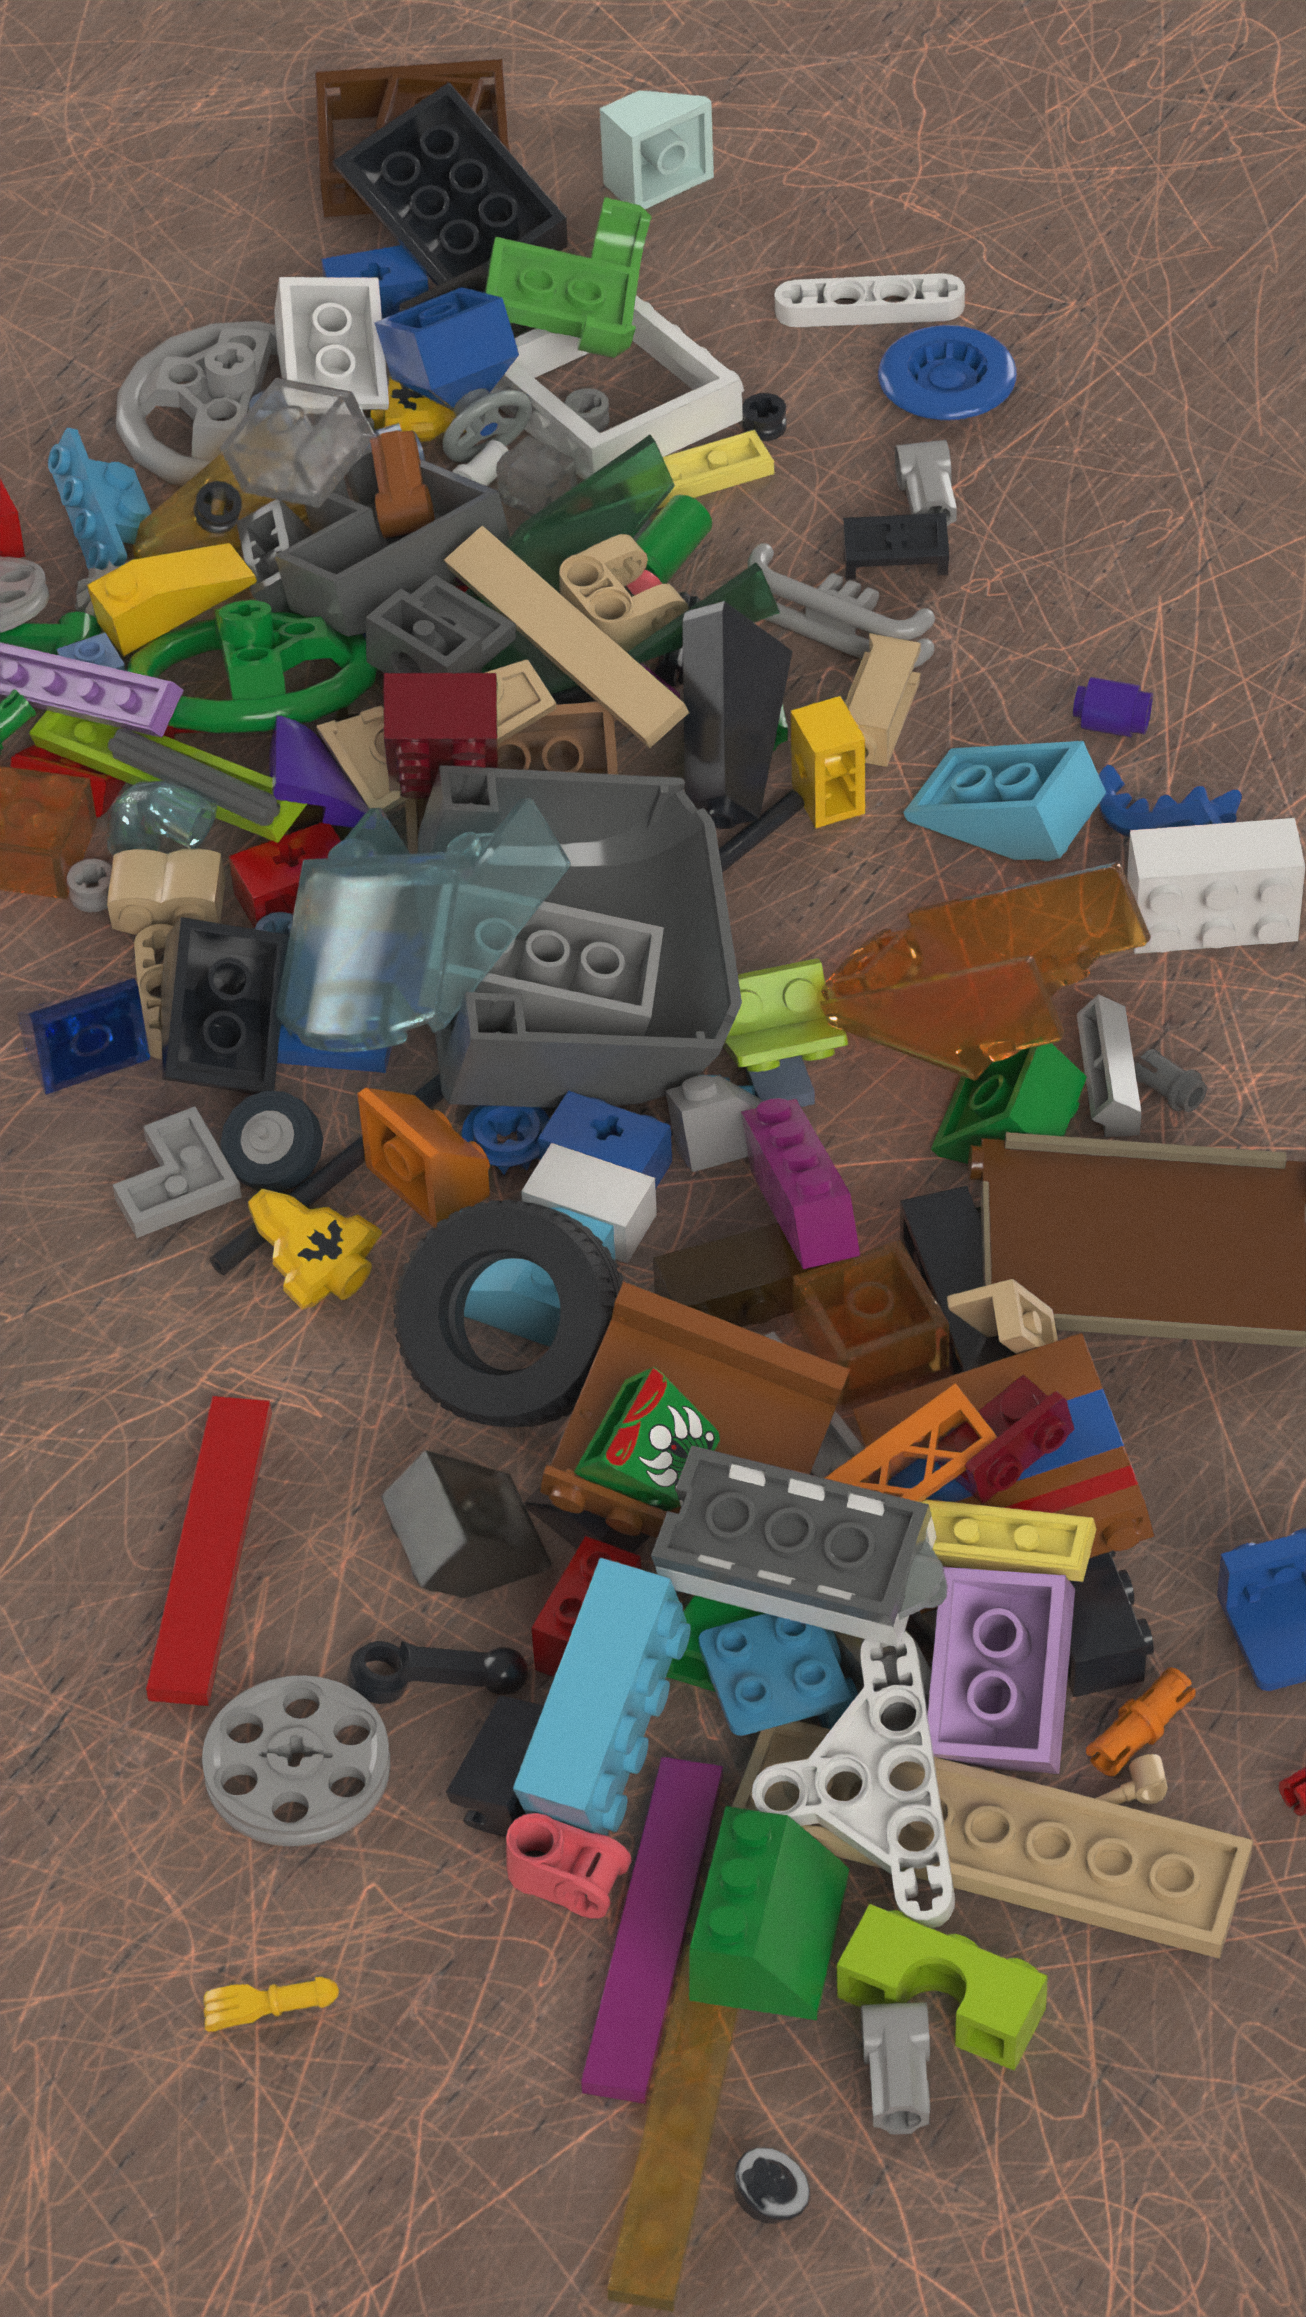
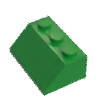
M725 1807L690 1945L689 2001L817 2020L849 1880L850 1868L789 1815Z

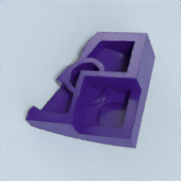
M276 715L269 748V777L273 778L272 795L275 796L276 800L322 806V823L371 830L374 820L373 813L322 741L305 725Z

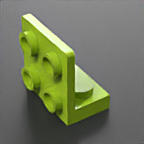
M818 958L738 974L742 1004L723 1045V1048L738 1067L747 1066V1071L762 1072L779 1067L780 1059L801 1055L803 1060L807 1061L825 1059L835 1054L834 1048L848 1045L846 1032L830 1015L822 962Z

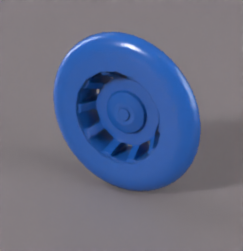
M957 325L931 326L906 334L886 350L878 368V380L882 391L895 405L911 414L936 420L966 419L992 410L1009 396L1017 378L1014 359L1001 342L982 331Z

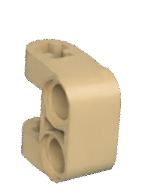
M620 534L564 560L560 566V594L624 651L628 652L676 631L683 624L684 613L689 611L685 600L670 584H660L631 597L624 586L635 581L643 573L647 566L648 558L646 553L630 535Z

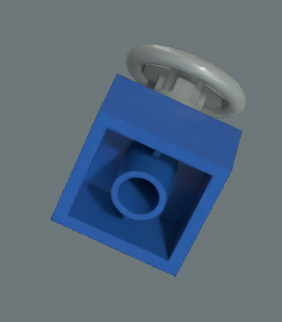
M461 287L374 322L391 379L454 411L456 418L447 428L442 445L444 453L449 459L459 463H469L490 440L499 441L506 447L524 430L532 414L530 399L524 393L516 390H503L490 394L519 356L502 297ZM514 405L517 407V412L514 418H502L498 412L499 407ZM466 430L467 434L460 438L463 431ZM494 434H497L496 436H494V437L491 438L490 440H488V441H486V442H484V443H482V444H479V445H477V446H474V445H475L476 443H478L480 440L487 439V438L493 436Z

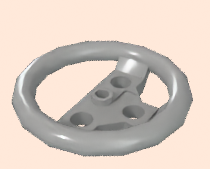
M261 321L212 323L168 338L135 363L117 392L116 431L136 463L170 484L200 490L206 483L222 481L232 485L238 492L260 491L303 476L333 454L334 437L339 420L346 412L355 414V409H325L314 429L288 449L255 460L243 461L244 444L250 427L249 402L253 396L260 392L270 355L278 356L275 324ZM183 381H190V383L187 384H177ZM156 406L181 408L194 420L192 457L178 454L155 438L146 423V416ZM220 418H231L226 421H216Z

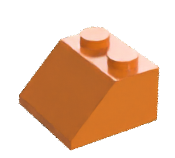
M367 1087L357 1093L366 1167L432 1227L436 1228L438 1222L449 1218V1215L455 1211L459 1212L461 1208L475 1206V1204L482 1202L490 1196L488 1176L490 1162L486 1153L476 1142H467L453 1130L449 1120L441 1111L437 1109L431 1110L415 1095Z

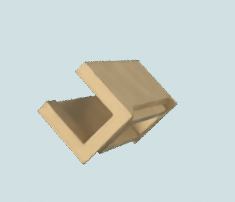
M872 633L869 635V652L865 651L845 701L848 710L865 737V763L884 767L888 766L920 683V673L912 671L921 651V643Z

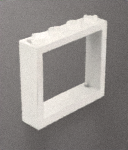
M637 295L632 325L636 326L632 341L692 388L693 391L599 433L535 379L544 373L588 354V352L577 350V337L551 333L536 328L515 338L519 356L490 392L492 394L503 390H516L524 393L532 404V414L524 429L594 489L743 420L742 392L744 387L739 376L734 371L726 368L711 356L706 348L696 344L677 325L671 324L655 311L648 302H644ZM514 405L499 407L511 418H514L517 412V407Z

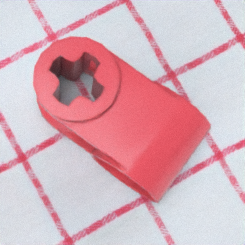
M539 1813L525 1814L514 1820L508 1828L506 1836L507 1875L514 1888L522 1893L531 1894L564 1906L580 1916L591 1919H599L606 1915L611 1904L608 1896L617 1876L626 1873L632 1861L627 1849L616 1840L606 1835L589 1833ZM539 1851L545 1853V1855L530 1857L526 1856L525 1853Z

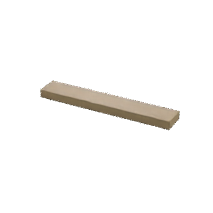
M481 526L444 559L448 569L497 613L514 622L519 633L647 747L651 748L689 713L684 702L484 526Z

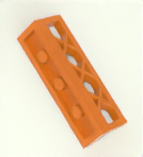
M955 1383L827 1475L825 1479L922 1502L966 1470V1463L995 1440L997 1436ZM965 1421L968 1422L980 1438V1440L962 1453L937 1450L938 1443ZM917 1459H927L924 1480L915 1487L909 1489L887 1486L888 1480ZM935 1461L948 1462L934 1472Z

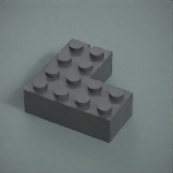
M371 447L343 461L354 501L349 499L340 467L334 466L304 482L299 487L313 535L275 555L290 610L307 618L321 616L335 631L350 637L365 633L366 616L400 588L412 594L434 575L452 584L457 576L448 569L444 559L481 526H484L507 548L512 546L499 491L420 459L423 482L427 484L430 491L435 521L411 534L384 539L379 526L375 505V494L379 493Z

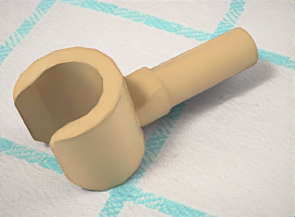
M1148 1754L1134 1759L1129 1765L1132 1781L1124 1783L1119 1788L1095 1799L1117 1805L1134 1799L1144 1804L1160 1802L1165 1797L1168 1789L1161 1757L1156 1754Z

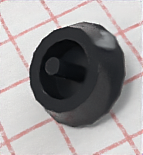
M757 2147L745 2152L737 2161L733 2190L736 2200L743 2211L753 2219L767 2224H777L800 2216L808 2206L810 2188L807 2177L799 2165L785 2153L772 2148Z

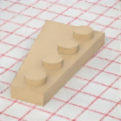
M528 659L485 672L496 673L498 744L556 710L555 700ZM382 705L361 711V715L339 722L333 720L316 726L318 733L342 771L373 813L374 819L409 799L401 797L400 791H390L384 745V708Z

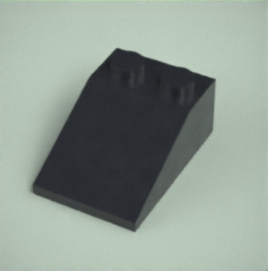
M184 917L177 921L166 935L161 982L162 1080L251 1094L274 1091L289 935Z

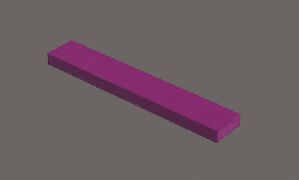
M661 1757L581 2080L582 2093L646 2104L723 1782V1766Z

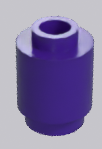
M1090 677L1087 687L1079 685L1073 705V717L1081 718V729L1130 738L1133 733L1145 735L1151 716L1153 693L1141 691V685Z

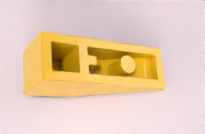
M230 543L131 560L89 583L87 587L98 624L124 657L257 583V579Z

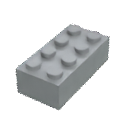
M445 880L434 917L419 1008L458 1016L465 992L522 994L526 1031L644 1036L652 1015L664 927Z

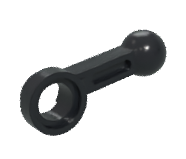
M375 1641L361 1647L354 1653L348 1668L347 1680L350 1688L374 1704H388L398 1700L405 1693L408 1682L411 1681L485 1687L492 1693L506 1695L522 1688L528 1677V1666L524 1657L517 1650L510 1647H498L487 1653L419 1647L403 1641L400 1648L389 1642ZM371 1661L387 1663L394 1669L395 1673L388 1676L378 1675L372 1672L366 1663Z

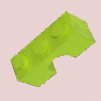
M869 1904L837 1963V1998L861 2008V2005L907 2003L913 1996L925 1991L947 1993L960 2003L956 2012L955 2047L1015 2071L1046 2010L1048 1976L1038 1972L1035 1967L1018 1958L1005 1959L983 1950L973 1941L962 1935H946L916 1923L906 1917L902 1911H887Z

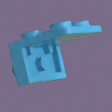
M762 1614L704 1630L699 1635L700 1652L729 1729L736 1735L743 1736L813 1716L818 1717L821 1727L832 1729L858 1695L852 1678H844L839 1666L841 1664V1655L833 1630H825V1628L794 1620Z

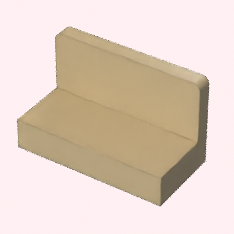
M1014 1279L947 1297L950 1311L986 1337L998 1335L999 1342L1016 1354L1058 1341L1053 1309Z

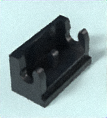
M946 513L843 518L845 580H856V567L937 564V576L948 575L950 554Z
M502 1695L497 1699L446 1791L451 1803L466 1809L472 1808L477 1810H468L463 1819V1822L468 1826L483 1832L506 1837L508 1828L514 1820L526 1814L513 1787L544 1705Z

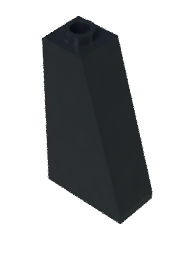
M725 601L686 611L683 617L684 703L689 712L684 717L685 793L697 810L702 808L706 810L714 821L715 828L731 829L737 824L760 819L793 652Z

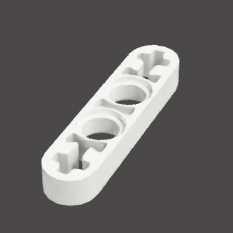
M942 273L799 279L786 281L780 284L775 291L776 318L779 322L789 327L948 321L959 317L965 307V286L963 281L954 275ZM899 296L906 300L893 303L886 302L883 298ZM842 298H850L856 300L857 302L853 304L843 305L837 304L834 301Z

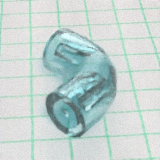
M169 781L137 782L119 794L112 804L107 820V847L113 856L119 852L134 849L158 851L161 835L191 850L195 849L204 841L213 825L217 811L216 802L189 788Z

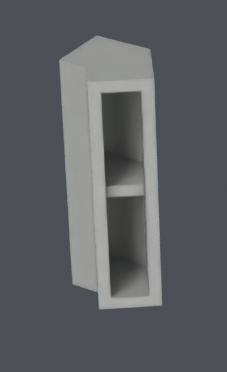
M1098 994L1076 1014L1084 1071L1087 1076L1086 1085L1091 1120L1103 1125L1105 1137L1140 1135L1141 1106L1126 1007Z

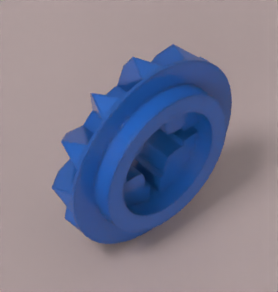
M479 1105L465 1119L462 1127V1137L467 1142H476L486 1153L490 1166H498L504 1175L508 1168L519 1165L527 1171L533 1159H540L538 1138L550 1119L541 1107ZM517 1130L518 1141L508 1139L503 1144L500 1143L498 1145V1134L506 1137L511 1132H516Z

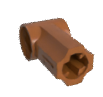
M397 430L382 433L370 439L379 493L375 494V505L379 526L384 539L411 534L435 521L430 491L427 484L423 482L415 433L413 431Z

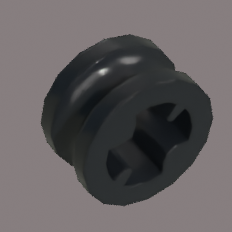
M758 393L747 398L742 404V430L744 433L755 430L761 441H771L779 438L786 431V403L779 396L771 393Z
M213 481L206 483L200 488L194 504V518L197 524L203 530L210 533L221 534L231 530L236 525L242 508V499L239 492L226 482ZM213 499L224 501L222 516L211 513Z

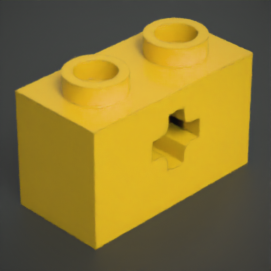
M841 696L791 710L792 787L803 798L804 809L815 828L865 814V737Z

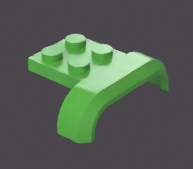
M604 197L590 258L495 237L485 293L503 298L510 323L577 337V350L616 358L630 348L636 326L632 325L641 258L651 215L641 205Z

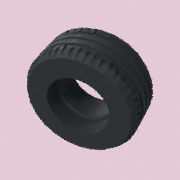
M494 1200L489 1201V1203L481 1202L472 1207L461 1208V1212L455 1211L449 1215V1218L438 1222L437 1227L431 1228L426 1233L427 1236L416 1244L418 1247L416 1250L411 1251L409 1262L405 1263L402 1268L404 1271L403 1276H399L398 1285L400 1286L399 1290H396L394 1297L397 1301L396 1305H393V1310L396 1314L394 1328H397L395 1337L397 1342L400 1343L399 1351L400 1355L405 1358V1366L408 1370H411V1376L414 1381L420 1383L419 1387L425 1393H428L435 1403H440V1407L468 1421L497 1427L518 1428L534 1427L535 1425L541 1426L551 1421L560 1420L562 1416H569L574 1410L612 1319L614 1303L623 1284L622 1281H624L622 1273L617 1270L618 1264L615 1259H612L609 1249L602 1246L603 1241L595 1236L588 1227L583 1226L580 1221L571 1218L569 1215L552 1208L522 1201ZM504 1259H525L543 1268L551 1277L560 1301L559 1327L550 1348L536 1363L519 1370H501L483 1362L472 1349L464 1326L465 1303L473 1283L490 1265Z

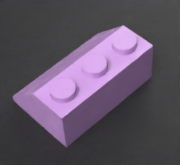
M943 1567L948 1591L946 1599L937 1609L928 1706V1722L934 1757L1000 1770L1059 1774L1075 1588L1066 1575Z

